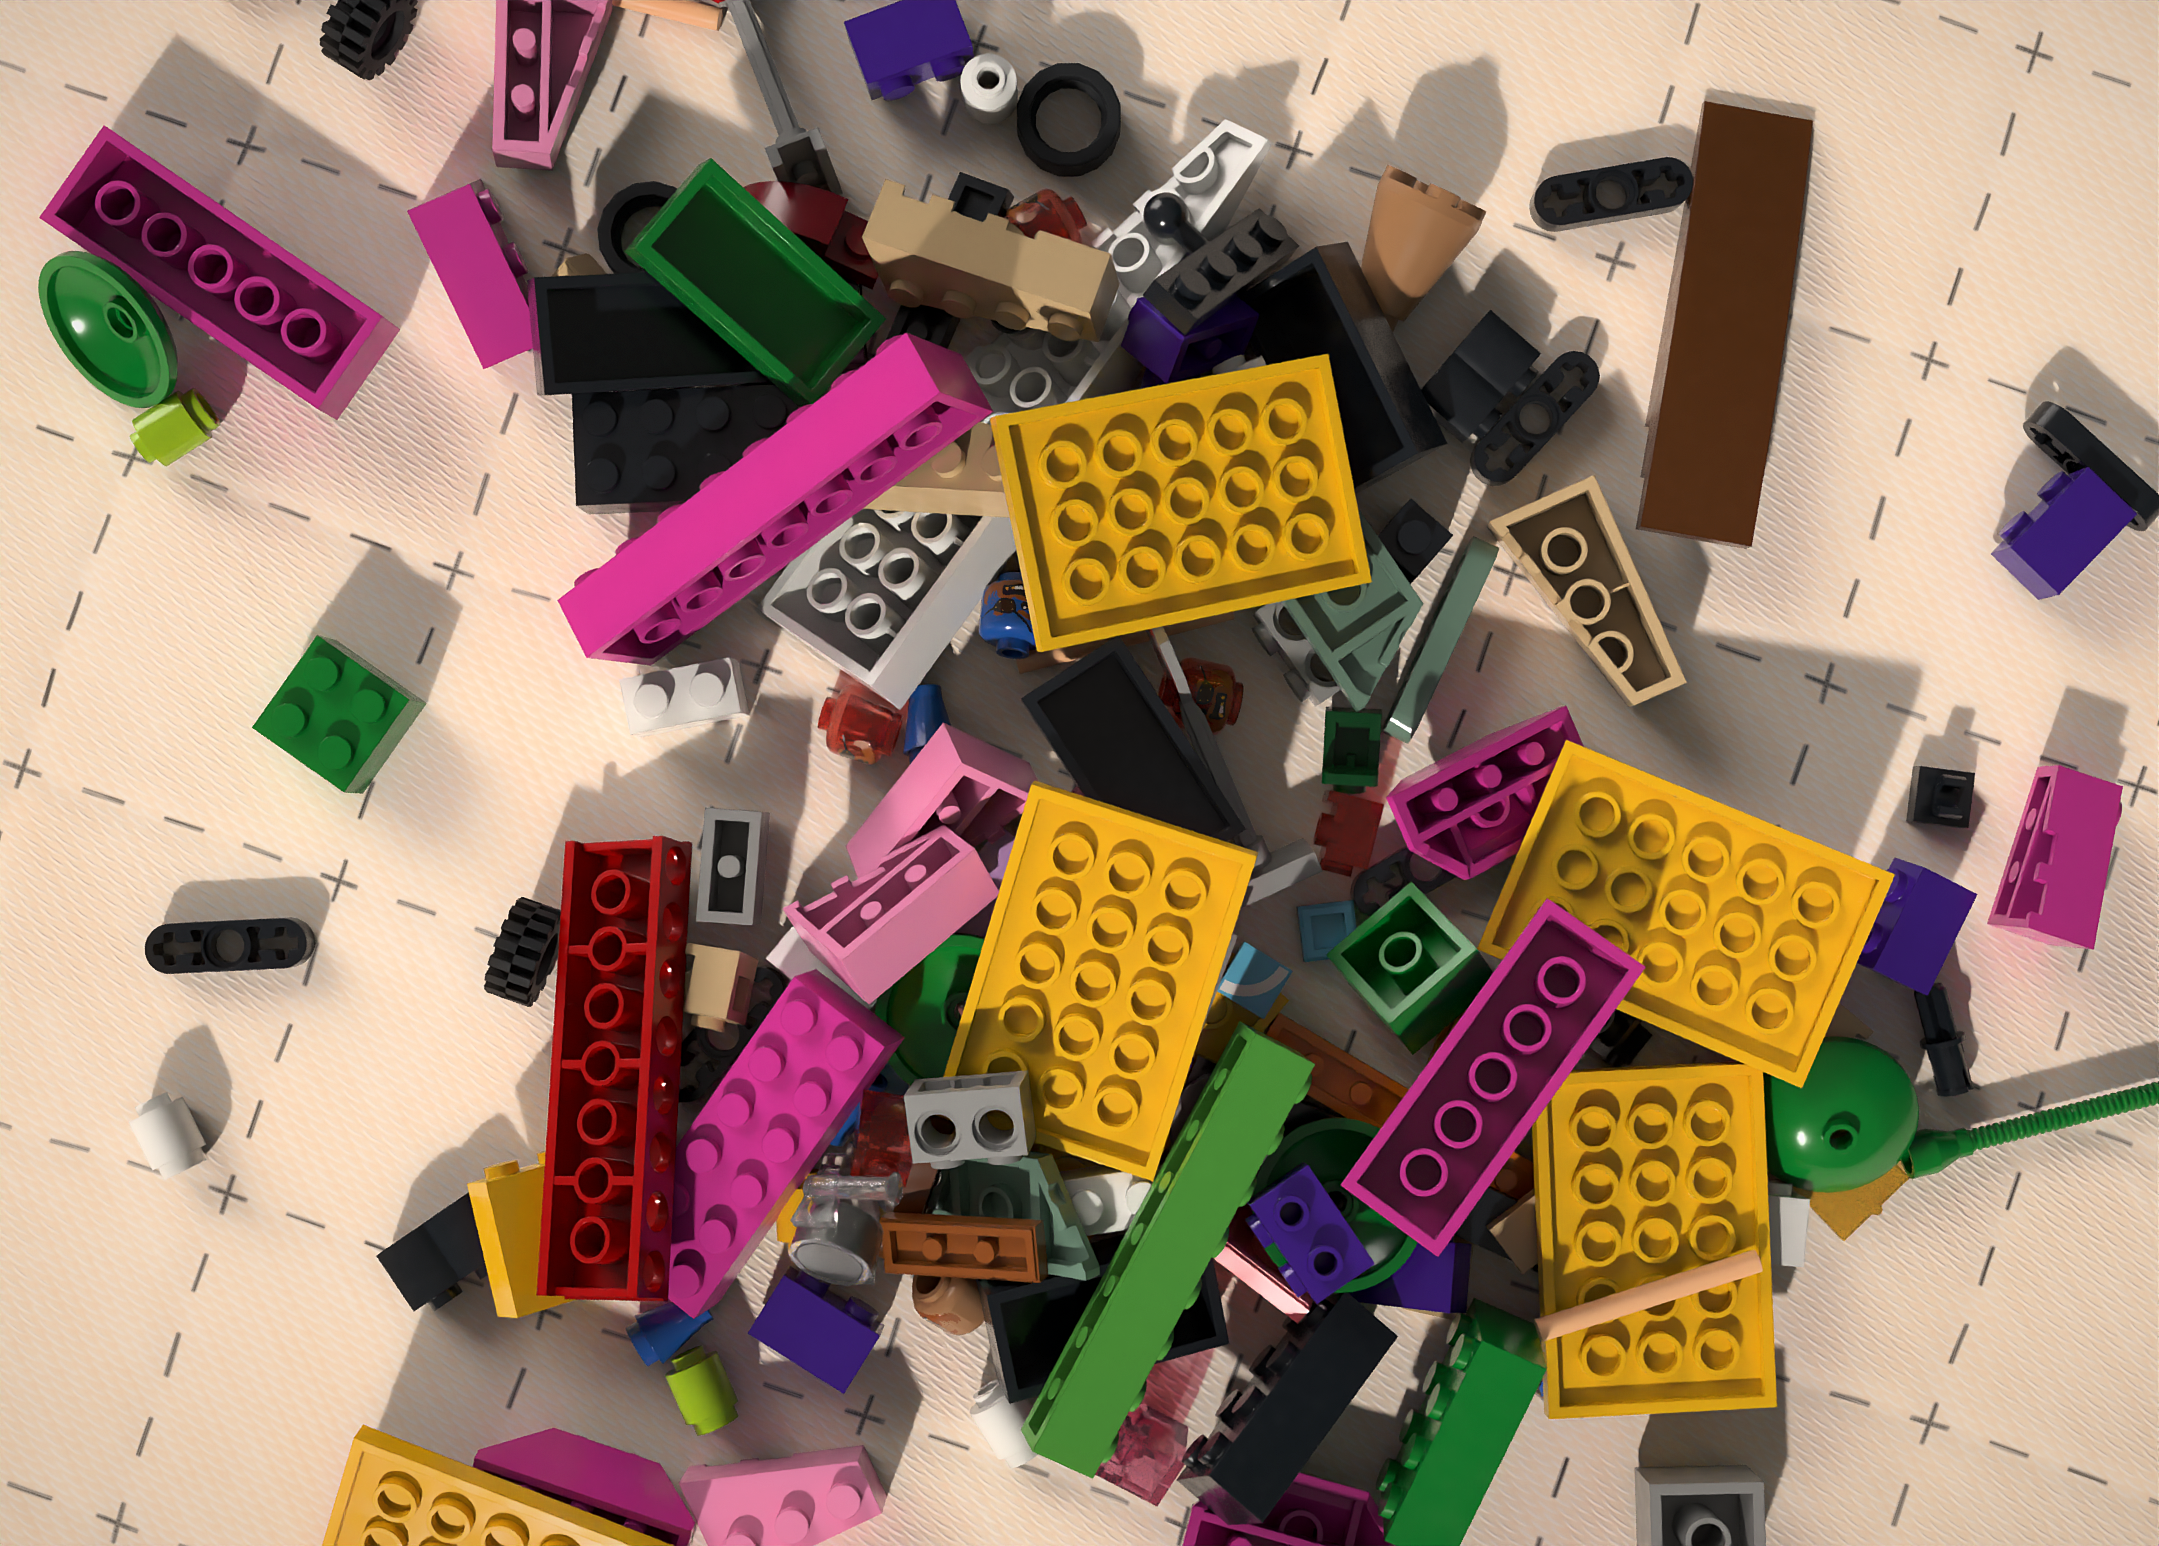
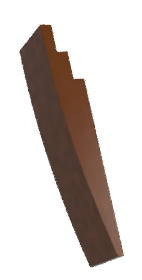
M1707 101L1702 103L1690 169L1693 176V188L1684 203L1645 427H1649L1640 476L1644 478L1636 523L1637 530L1742 549L1752 547L1793 287L1811 144L1812 120Z

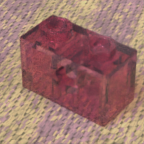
M1141 1402L1135 1411L1128 1412L1118 1431L1119 1441L1113 1456L1107 1463H1101L1095 1475L1158 1506L1185 1465L1181 1462V1459L1186 1452L1188 1426Z

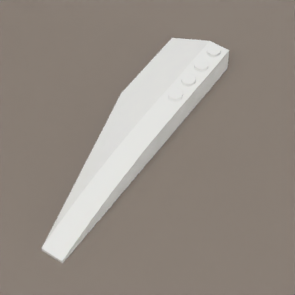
M1225 119L1172 168L1174 176L1160 189L1153 192L1150 190L1145 192L1133 203L1136 211L1113 232L1107 227L1091 242L1095 249L1112 255L1119 280V287L1099 342L1080 338L1077 341H1065L1055 337L1050 332L1026 327L1023 331L1015 334L1002 333L990 345L983 348L979 345L964 358L994 411L980 422L991 425L990 418L998 415L1128 391L1144 366L1121 347L1129 323V312L1136 303L1137 298L1144 297L1143 294L1154 279L1190 255L1173 238H1158L1148 231L1143 220V211L1146 203L1150 198L1159 193L1169 192L1176 194L1187 206L1188 221L1209 241L1222 234L1230 223L1271 147L1269 140ZM862 509L791 561L756 609L856 681L901 710L983 597L985 587L994 582L1015 553L1016 546L1010 518Z

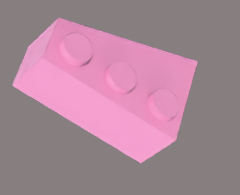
M496 0L492 151L496 167L553 171L613 11L612 0Z
M942 723L846 845L858 879L882 867L880 857L942 825H945L973 848L985 839L993 844L1006 834L1003 826L1023 813L1030 786L1034 781H1038L1030 763L948 724Z
M945 825L880 857L882 867L853 882L850 881L847 875L832 882L831 886L834 892L805 907H802L800 902L796 901L783 908V911L809 951L868 1004H871L998 896L999 890L975 848Z

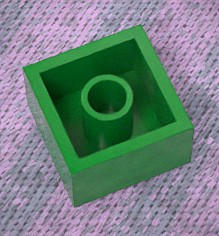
M317 635L252 728L344 793L363 794L427 703L339 641Z
M1412 882L1406 885L1326 954L1352 989L1412 1055L1461 1015L1470 1006L1493 974L1492 969L1478 949Z

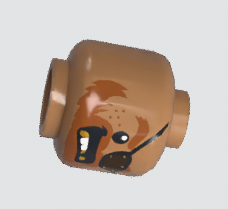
M914 1275L912 1282L914 1309L926 1321L947 1333L957 1336L971 1333L985 1321L976 1279Z

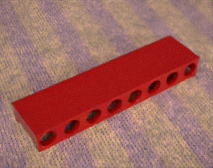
M653 836V839L593 843L565 841L536 1296H564V1299L668 1302L692 842H680L665 836Z

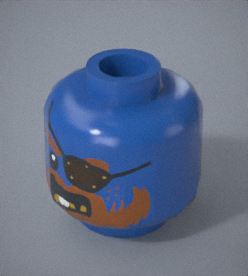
M1008 572L999 575L997 581L985 587L981 600L979 634L985 642L996 647L997 655L1010 659L1027 658L1029 651L1036 649L1021 572Z

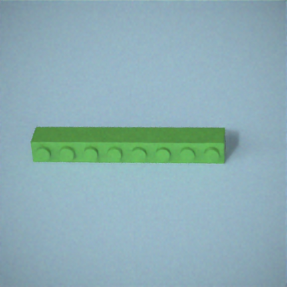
M1239 1021L1021 1428V1432L1032 1452L1092 1479L1101 1463H1107L1113 1456L1118 1445V1431L1128 1412L1135 1411L1141 1404L1146 1392V1379L1156 1360H1162L1169 1352L1174 1339L1173 1329L1184 1309H1189L1195 1303L1202 1286V1274L1211 1258H1216L1224 1249L1229 1237L1228 1226L1238 1207L1244 1206L1252 1197L1257 1184L1256 1174L1266 1155L1274 1153L1280 1145L1285 1129L1283 1123L1293 1105L1303 1100L1311 1086V1071L1315 1063L1297 1050Z

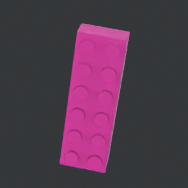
M103 125L39 217L91 254L104 258L120 267L156 299L303 400L336 420L339 419L400 331L398 327L105 125Z
M1547 898L1341 1183V1186L1432 1254L1439 1257L1646 967Z
M817 969L793 977L676 1147L668 1299L693 1319L719 1303L776 1222L790 1197L811 1172L905 1038Z

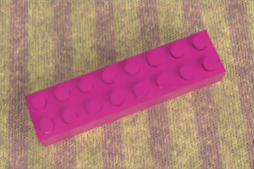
M909 333L886 340L878 347L876 356L861 368L839 376L832 383L831 391L814 404L802 406L792 412L786 420L787 424L771 437L758 440L749 445L744 450L741 460L728 470L715 473L706 478L701 483L698 493L685 503L672 506L658 516V523L643 535L631 538L619 545L615 550L616 555L600 568L589 570L580 575L574 581L575 587L557 601L586 658L653 665L994 412L962 355Z

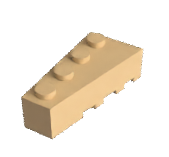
M885 179L862 238L889 298L906 307L915 308L921 304L944 309L947 313L958 318L968 319L972 316L996 320L999 324L1014 330H1022L1026 327L1043 330L1065 341H1077L1080 338L1099 342L1119 287V280L1110 253L1041 230L1032 239L1026 237L1018 227L1009 223L1008 219L988 213L986 220L981 222L953 211L954 201L932 194L929 204L903 196L905 185Z
M983 422L977 423L863 509L1010 518L991 425Z
M1595 475L1489 521L1487 528L1627 706H1634L1687 683Z

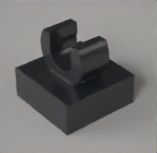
M1913 766L1906 821L1954 828H1969L1975 773Z

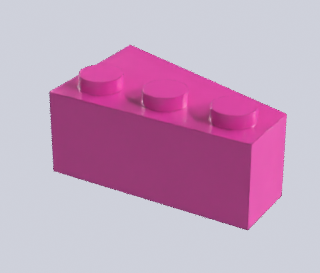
M482 180L474 181L408 210L411 221L483 369L532 349L528 289L523 275L528 273V269L515 242H508L500 224L503 221L500 208L490 189H485Z
M2060 765L2037 767L1987 922L1988 925L2049 945L2094 950L2115 829L2122 814V803L2120 801L2123 786Z

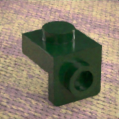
M1326 707L1322 784L1333 785V791L1344 794H1361L1366 792V786H1378L1382 709L1363 708L1356 712L1354 708Z

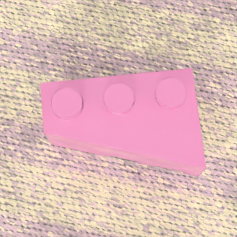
M864 1445L795 1453L791 1457L759 1460V1458L741 1460L740 1463L708 1467L706 1464L689 1466L679 1481L681 1490L708 1546H814L882 1514L887 1494Z

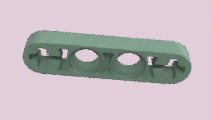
M1475 536L1470 539L1382 728L1383 733L1407 744L1412 739L1492 569L1499 547Z

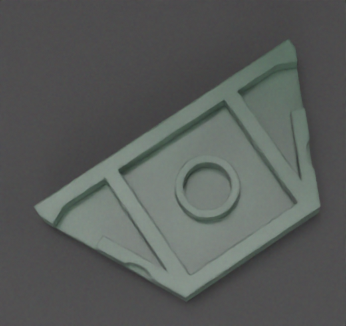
M1360 509L1358 511L1372 582L1281 601L1356 712L1366 707L1381 676L1396 654L1399 644L1423 606V602Z
M1030 1151L1028 1155H1022L1020 1161L1006 1165L989 1164L987 1158L968 1159L961 1166L941 1169L940 1182L933 1188L928 1202V1206L933 1209L932 1214L1044 1220L1048 1274L1085 1281L1100 1275V1266L1052 1154Z

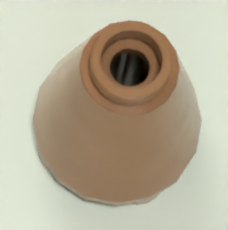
M1387 165L1377 186L1361 269L1393 332L1398 320L1404 322L1477 234L1486 211L1461 200V197L1431 183L1427 185L1418 181L1414 176Z

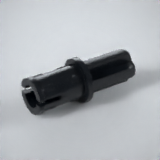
M1934 983L1928 996L1914 990V997L1925 1038L1921 1039L1919 1043L1922 1049L1927 1050L1934 1074L1937 1095L1943 1097L1956 1096L1969 1092L1968 1090H1973L1974 1085L1969 1068L1967 1067L1962 1042L1966 1040L1965 1032L1957 1031L1946 988L1942 983Z

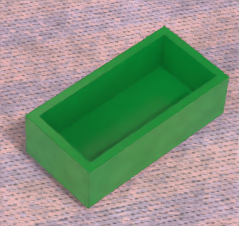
M712 158L700 163L624 251L798 406L814 404L818 401L886 320L876 308Z
M1473 1298L1466 1314H1456L1446 1338V1344L1450 1345L1442 1363L1434 1361L1429 1368L1422 1389L1423 1393L1427 1395L1418 1412L1411 1409L1407 1414L1399 1435V1441L1403 1444L1395 1460L1389 1457L1385 1460L1377 1478L1376 1490L1381 1491L1378 1515L1383 1517L1384 1541L1395 1546H1460L1547 1370L1539 1335L1534 1323L1476 1298Z

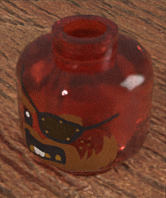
M1045 188L1010 207L1006 213V219L1009 220V223L1018 227L1026 237L1034 239L1035 234L1041 230L1082 244L1079 230L1086 227L1087 222L1072 196L1062 200L1055 191Z
M1197 658L1182 659L1179 663L1186 677L1192 699L1204 713L1213 735L1221 733L1226 725L1234 726L1239 716L1244 692L1243 683L1236 682L1234 670L1228 665ZM1164 672L1158 696L1179 728L1185 729L1182 723L1179 700Z
M850 684L841 690L837 699L827 696L820 713L817 728L827 731L825 741L827 749L831 753L872 765L877 763L882 755L892 756L900 734L904 714L896 712L897 708L872 690Z

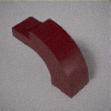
M765 181L743 187L837 274L873 290L879 274L862 238L868 221L845 211L849 199L817 187L794 182Z

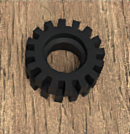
M338 0L335 6L330 5L326 13L330 15V19L322 24L321 31L325 34L320 38V46L323 47L321 52L363 80H372L375 74L380 76L385 70V63L391 65L396 59L394 55L396 50L399 49L401 51L405 46L406 42L403 41L405 34H411L414 25L410 21L416 18L418 9L414 8L418 1Z
M525 897L516 900L515 906L512 905L509 910L508 919H504L501 926V934L499 937H496L493 945L495 947L494 952L489 957L487 965L490 967L486 971L484 978L486 981L484 990L487 993L527 1007L533 1006V1002H536L539 998L540 990L543 991L547 976L553 970L554 959L558 956L561 910Z

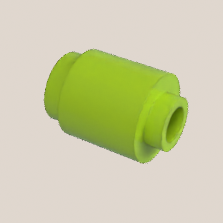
M192 388L184 394L181 391H176L157 405L134 418L132 423L136 431L130 435V438L135 448L146 461L152 463L157 459L162 465L167 467L211 439V431L221 424L216 413L197 389Z
M701 1345L671 1359L674 1369L665 1374L666 1380L685 1424L693 1425L697 1436L715 1431L738 1417L734 1406L738 1399L717 1351L705 1353Z

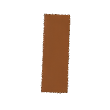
M888 1212L880 1218L885 1273L1041 1283L1049 1276L1044 1220Z

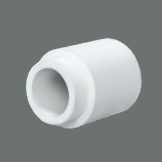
M989 53L978 55L966 64L961 74V90L964 106L969 115L984 124L1000 123L1010 117L1018 102L1017 78L1012 65L1005 58ZM985 85H997L992 89L982 88Z
M166 1092L135 1107L139 1117L129 1122L152 1171L158 1168L164 1180L207 1160L201 1148L206 1143L183 1097L171 1101Z
M997 1379L979 1389L973 1396L976 1403L969 1413L996 1457L1000 1460L1005 1459L1010 1468L1019 1467L1036 1457L1038 1454L1032 1452L1021 1432V1428L1032 1409L1028 1399L1009 1404Z

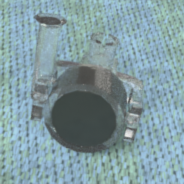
M856 1134L851 1138L846 1153H827L824 1156L817 1175H810L806 1178L803 1185L804 1197L790 1220L797 1229L788 1253L792 1262L812 1277L831 1284L843 1286L875 1285L878 1253L884 1237L880 1218L887 1214L885 1201H888L893 1207L900 1203L903 1194L901 1176L906 1174L910 1164V1149L905 1144V1140L885 1141L881 1135ZM884 1174H891L889 1177H883ZM840 1199H851L853 1205L840 1202Z

